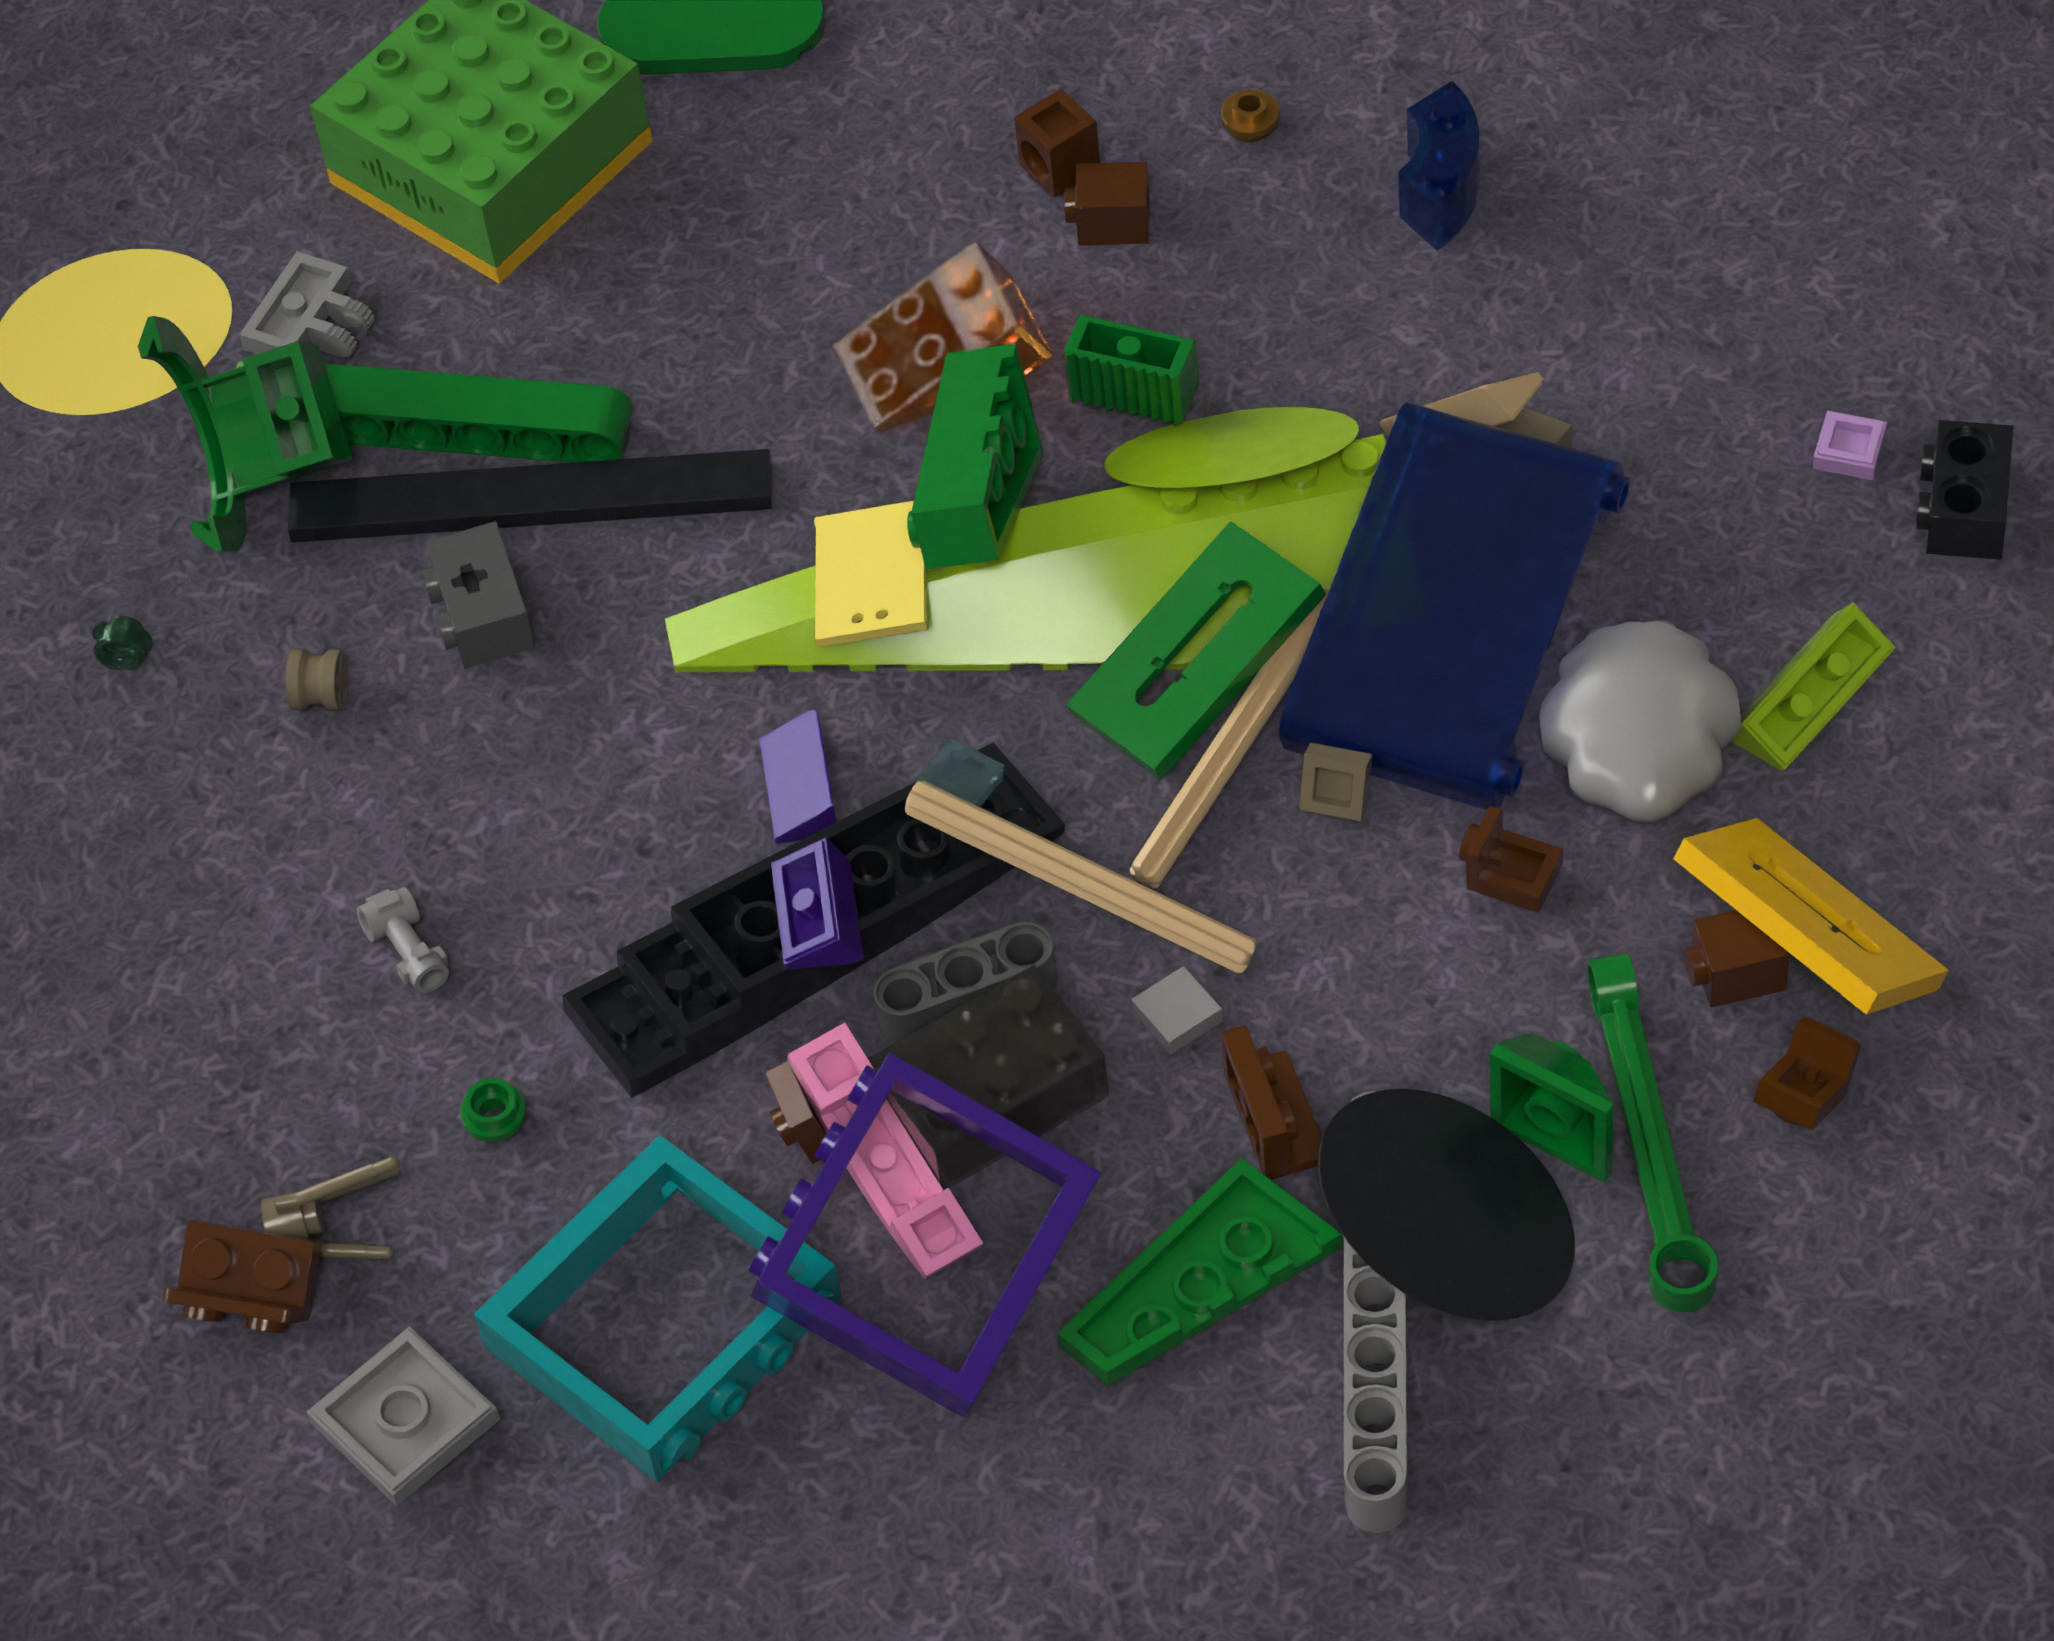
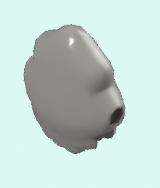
M1668 620L1629 621L1616 626H1603L1592 629L1585 640L1562 658L1559 666L1560 681L1548 692L1541 704L1539 712L1540 729L1544 753L1568 769L1569 785L1576 797L1585 803L1608 808L1631 822L1654 824L1671 817L1691 798L1712 788L1722 777L1723 756L1721 752L1742 729L1738 690L1734 681L1724 671L1709 662V649L1703 641L1676 628Z

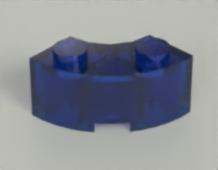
M1453 81L1407 108L1408 156L1411 160L1398 171L1400 218L1437 251L1448 244L1468 222L1476 206L1480 182L1478 120L1469 99Z

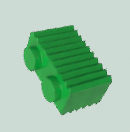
M1081 314L1064 349L1069 399L1072 403L1080 400L1083 405L1092 403L1095 408L1104 406L1106 411L1115 408L1117 413L1126 410L1129 416L1138 413L1140 418L1149 415L1152 421L1159 418L1163 423L1172 421L1177 426L1183 423L1199 385L1198 363H1196L1198 357L1196 355L1197 347H1195L1196 339Z

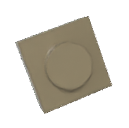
M1310 743L1304 753L1299 810L1361 822L1367 810L1372 754Z

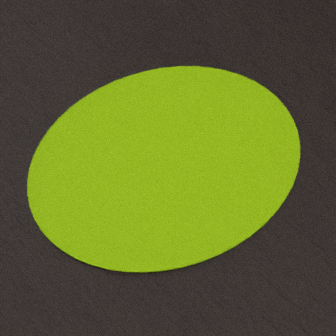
M1272 407L1239 410L1184 421L1177 426L1171 424L1140 435L1115 449L1106 458L1104 469L1109 476L1118 481L1145 487L1192 488L1244 482L1289 472L1330 457L1354 441L1359 432V425L1353 418L1345 414L1326 409Z

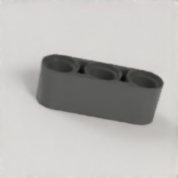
M1015 923L888 970L879 977L873 990L881 1036L886 1043L898 1049L909 1050L919 1048L1048 999L1056 990L1058 982L1052 936L1046 928L1037 923ZM1024 963H1034L1032 965L1021 966V964ZM964 985H974L968 988H959ZM904 1007H913V1008H911V1009H909V1010H904V1011H900V1010H899L900 1008H904Z

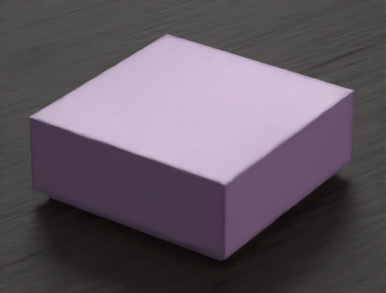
M1827 411L1813 457V469L1874 480L1887 434V422Z

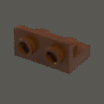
M1246 1025L1221 1032L1224 1076L1262 1173L1272 1180L1318 1166L1322 1137L1288 1053L1280 1051L1269 1054L1266 1046L1255 1049Z
M188 1220L178 1285L165 1288L163 1301L184 1305L182 1316L186 1318L222 1322L223 1313L226 1312L247 1316L246 1328L272 1333H285L287 1323L309 1321L322 1241L201 1220Z

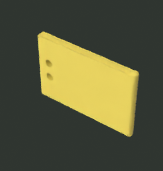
M914 501L815 517V641L818 647L927 630V570L921 549L912 546L907 529L908 513L912 511Z

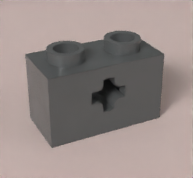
M496 521L425 542L432 565L420 569L431 604L443 602L446 612L435 615L446 650L458 648L464 669L535 648L527 611Z

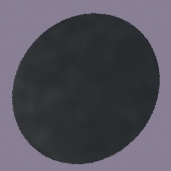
M1388 1089L1363 1095L1344 1106L1330 1121L1322 1137L1318 1156V1171L1324 1199L1331 1216L1347 1242L1388 1283L1415 1300L1437 1310L1455 1316L1487 1321L1508 1320L1531 1314L1547 1305L1563 1289L1569 1278L1575 1255L1574 1230L1568 1207L1562 1193L1545 1166L1518 1137L1503 1125L1481 1111L1458 1100L1436 1093L1413 1089Z

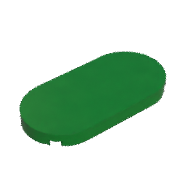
M606 0L598 15L597 28L600 42L638 63L640 74L766 70L781 68L801 59L800 53L810 45L812 51L823 36L825 18L821 0Z

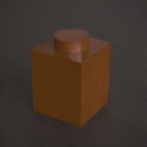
M1147 162L1076 163L1075 188H1065L1064 204L1066 223H1076L1078 245L1149 244L1150 192Z
M1737 910L1693 920L1692 947L1684 948L1685 967L1691 985L1693 987L1703 985L1711 1008L1787 990L1788 951Z

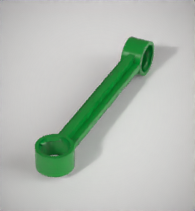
M1628 953L1591 958L1587 960L1590 996L1598 1024H1602L1655 1243V1248L1649 1260V1290L1654 1300L1668 1310L1681 1313L1696 1311L1707 1305L1715 1294L1718 1260L1712 1247L1704 1240L1694 1236L1639 1013L1638 989L1632 961ZM1689 1260L1699 1264L1705 1270L1707 1277L1705 1281L1695 1287L1677 1288L1666 1283L1660 1277L1659 1270L1671 1261Z

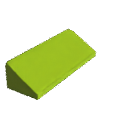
M1854 602L1845 606L1830 616L1740 714L1742 729L1733 738L1732 742L1780 771H1784L1896 647Z

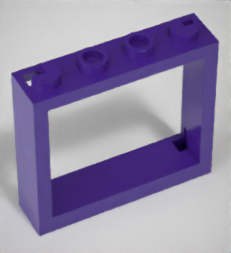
M889 1052L878 1071L866 1065L847 1099L858 1107L847 1126L844 1127L834 1121L814 1156L825 1163L814 1183L811 1184L801 1178L781 1213L792 1220L782 1239L778 1242L768 1236L748 1270L759 1277L750 1297L950 1411L965 1417L1102 1172ZM891 1090L1061 1186L958 1373L785 1275Z

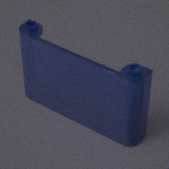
M1405 402L1396 416L1286 699L1279 726V738L1283 748L1304 755L1309 744L1315 743L1372 754L1371 776L1487 810L1490 805L1500 808L1505 795L1513 797L1520 785L1524 761L1516 758L1517 748L1514 739L1596 521L1604 523L1611 512L1619 514L1625 505L1630 487V478L1624 476L1622 463Z

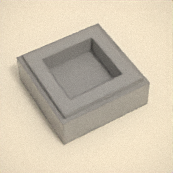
M1184 966L1131 999L1132 1012L1170 1055L1223 1022L1222 1008Z

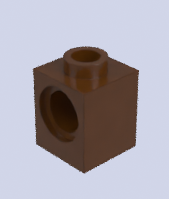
M1062 89L1057 90L1014 117L1019 164L1054 198L1065 192V188H1071L1076 185V163H1100L1096 120Z

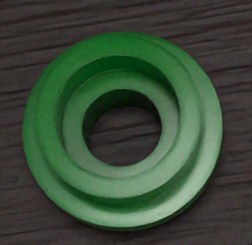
M498 1078L483 1079L472 1085L467 1091L460 1107L462 1124L467 1133L473 1138L484 1142L502 1141L514 1135L522 1127L527 1113L525 1101L520 1091L508 1082ZM492 1109L504 1110L496 1116L484 1117Z

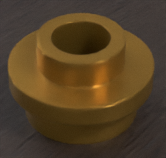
M1260 90L1239 91L1227 98L1221 109L1222 124L1235 139L1249 143L1267 138L1277 126L1280 117L1277 101L1270 94Z

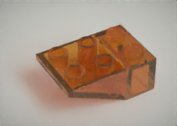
M976 241L833 344L873 427L878 432L933 414L946 353L1016 343L1024 376L1053 356L1010 272Z

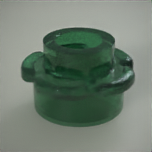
M129 616L113 617L109 623L108 621H101L94 627L92 633L93 638L96 640L94 647L96 659L105 667L113 670L137 669L141 665L143 657L147 656V651H150L153 647L150 633L144 629L138 620Z

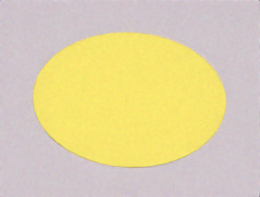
M127 249L98 254L71 263L54 271L31 286L12 304L1 319L0 382L7 391L22 402L41 410L59 414L95 415L111 413L155 400L178 387L160 364L140 357L138 344L147 318L157 316L173 322L187 337L205 367L216 355L229 332L233 312L229 291L223 280L210 267L192 257L172 251Z

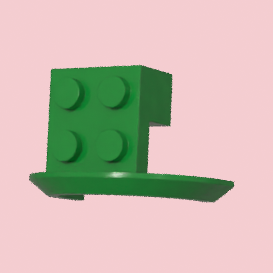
M157 316L147 318L138 344L140 357L157 362L173 379L190 411L202 444L210 479L211 509L205 522L193 521L189 523L193 535L214 551L232 553L242 547L246 536L247 524L244 495L353 461L319 345L302 341L292 342L243 358L244 366L209 377L193 346L173 322Z

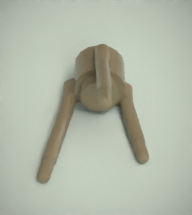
M394 1156L301 1191L262 1199L261 1212L265 1232L313 1240L314 1235L325 1232L324 1216L320 1203L397 1176L400 1172L399 1159ZM322 1242L320 1257L387 1260L393 1257L394 1252L388 1246Z

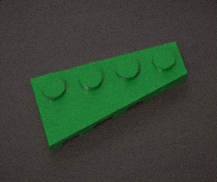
M1241 1158L1057 1332L1059 1347L1109 1386L1342 1248V1235Z

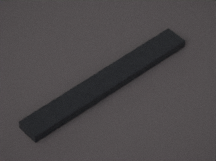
M770 449L290 482L287 530L291 543L464 531L494 521L497 522L498 528L767 510L772 509V460Z

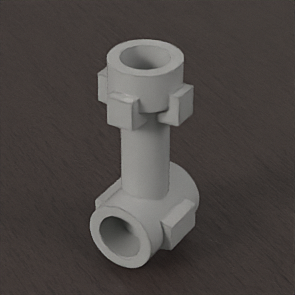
M405 887L396 891L395 889L392 891L387 889L366 898V903L357 907L360 925L371 942L388 936L403 959L402 962L397 964V973L404 984L411 982L419 993H429L441 987L449 976L447 955L440 946L429 949L411 925L420 921V916L416 903L408 889Z

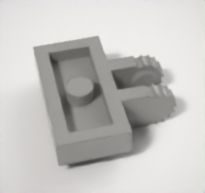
M296 251L239 336L243 349L255 354L292 342L302 341L319 345L320 350L342 358H349L357 347V341H355V337L351 335V332L346 331L345 328L343 329L339 325L367 332L375 320V315L368 308L369 306H366L363 302L343 295L352 283L348 267ZM328 316H330L337 324H339L338 327L335 326L333 323L326 322Z

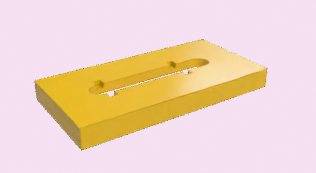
M1758 818L1686 837L1682 840L1673 858L1866 1015L1936 992L1949 972L1945 966ZM1754 864L1762 867L1763 869L1756 870L1753 868ZM1835 925L1841 931L1834 933L1831 929Z

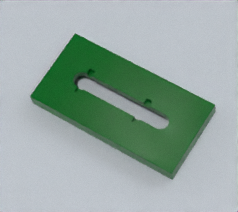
M1230 521L1066 706L1072 715L1158 779L1162 780L1321 602L1326 593L1318 581ZM1241 586L1251 587L1252 593L1248 598L1249 603L1245 607L1241 606L1181 673L1182 678L1178 682L1174 681L1152 705H1139V698L1228 597Z

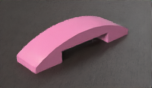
M843 1023L792 1051L787 1057L826 1134L834 1121L844 1127L847 1126L858 1107L847 1099L866 1065L873 1068L846 1023ZM886 1099L850 1161L847 1170L886 1229L926 1280L980 1249L984 1243L949 1188L943 1190Z

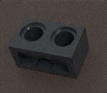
M1938 420L1936 445L1923 444L1920 481L1932 482V493L1919 492L1916 529L1928 530L1926 554L2002 560L2014 425Z

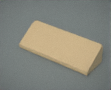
M1539 372L1484 385L1383 419L1379 422V425L1403 453L1413 454L1513 421L1542 385L1541 382L1544 378Z

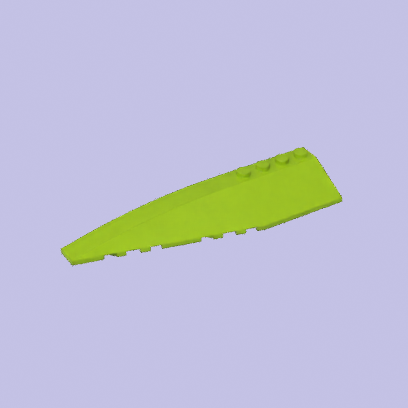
M1384 434L1355 439L1341 451L1316 463L1260 479L1192 488H1157L1128 485L1021 508L998 560L927 570V630L818 647L815 641L816 566L764 582L665 618L675 672H755L759 666H788L789 672H814V666L849 665L850 671H876L877 665H906L907 671L1010 670L1013 665L1040 664L1043 665V670H1068L1069 664H1103L1230 521L1318 581L1322 588L1338 596L1341 601V608L1320 642L1428 620V612L1398 480ZM1249 586L1237 588L1164 670L1185 669L1241 606L1245 607L1249 603L1248 598L1252 593V588Z

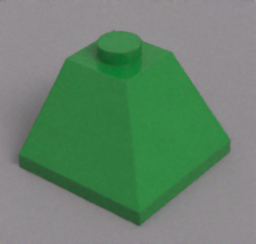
M1532 1032L1497 1043L1489 1053L1490 1117L1507 1128L1520 1140L1606 1183L1612 1174L1614 1103L1590 1062L1583 1059L1571 1046L1558 1041L1550 1042Z

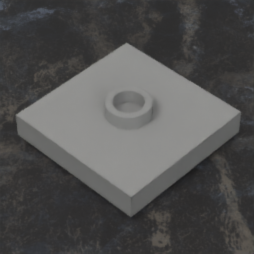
M410 1326L306 1412L310 1424L397 1507L500 1420L497 1408Z

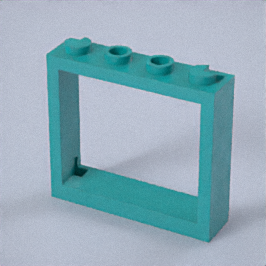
M661 1135L473 1314L484 1348L656 1482L682 1457L690 1461L699 1448L701 1438L719 1420L725 1422L733 1418L744 1405L748 1391L765 1374L774 1375L779 1372L790 1359L794 1345L809 1331L773 1309L766 1307L648 1425L531 1335L677 1192H680L757 1251L760 1250L768 1236L778 1242L782 1239L787 1230L784 1226ZM804 1242L787 1273L794 1277L795 1281L837 1303L842 1296L835 1264Z

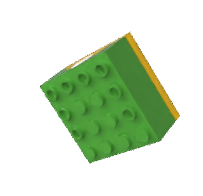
M428 0L310 105L331 184L499 284L653 141L638 63L527 0Z

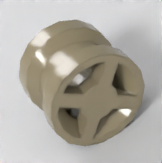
M293 648L288 656L285 676L286 697L289 708L291 710H306L311 704L323 705L328 711H342L345 707L349 683L347 657L343 649H329L324 655H311L307 649Z

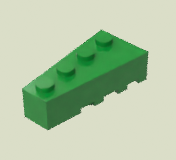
M1016 343L946 353L913 507L907 517L910 542L914 548L921 549L926 570L998 560L1044 455Z

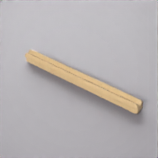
M1323 588L1326 596L1258 671L1130 867V875L1134 880L1141 882L1144 886L1151 889L1160 886L1341 608V601L1338 596L1331 594Z
M918 781L909 792L905 805L907 815L1236 973H1244L1255 956L1257 942L1254 938L926 781Z

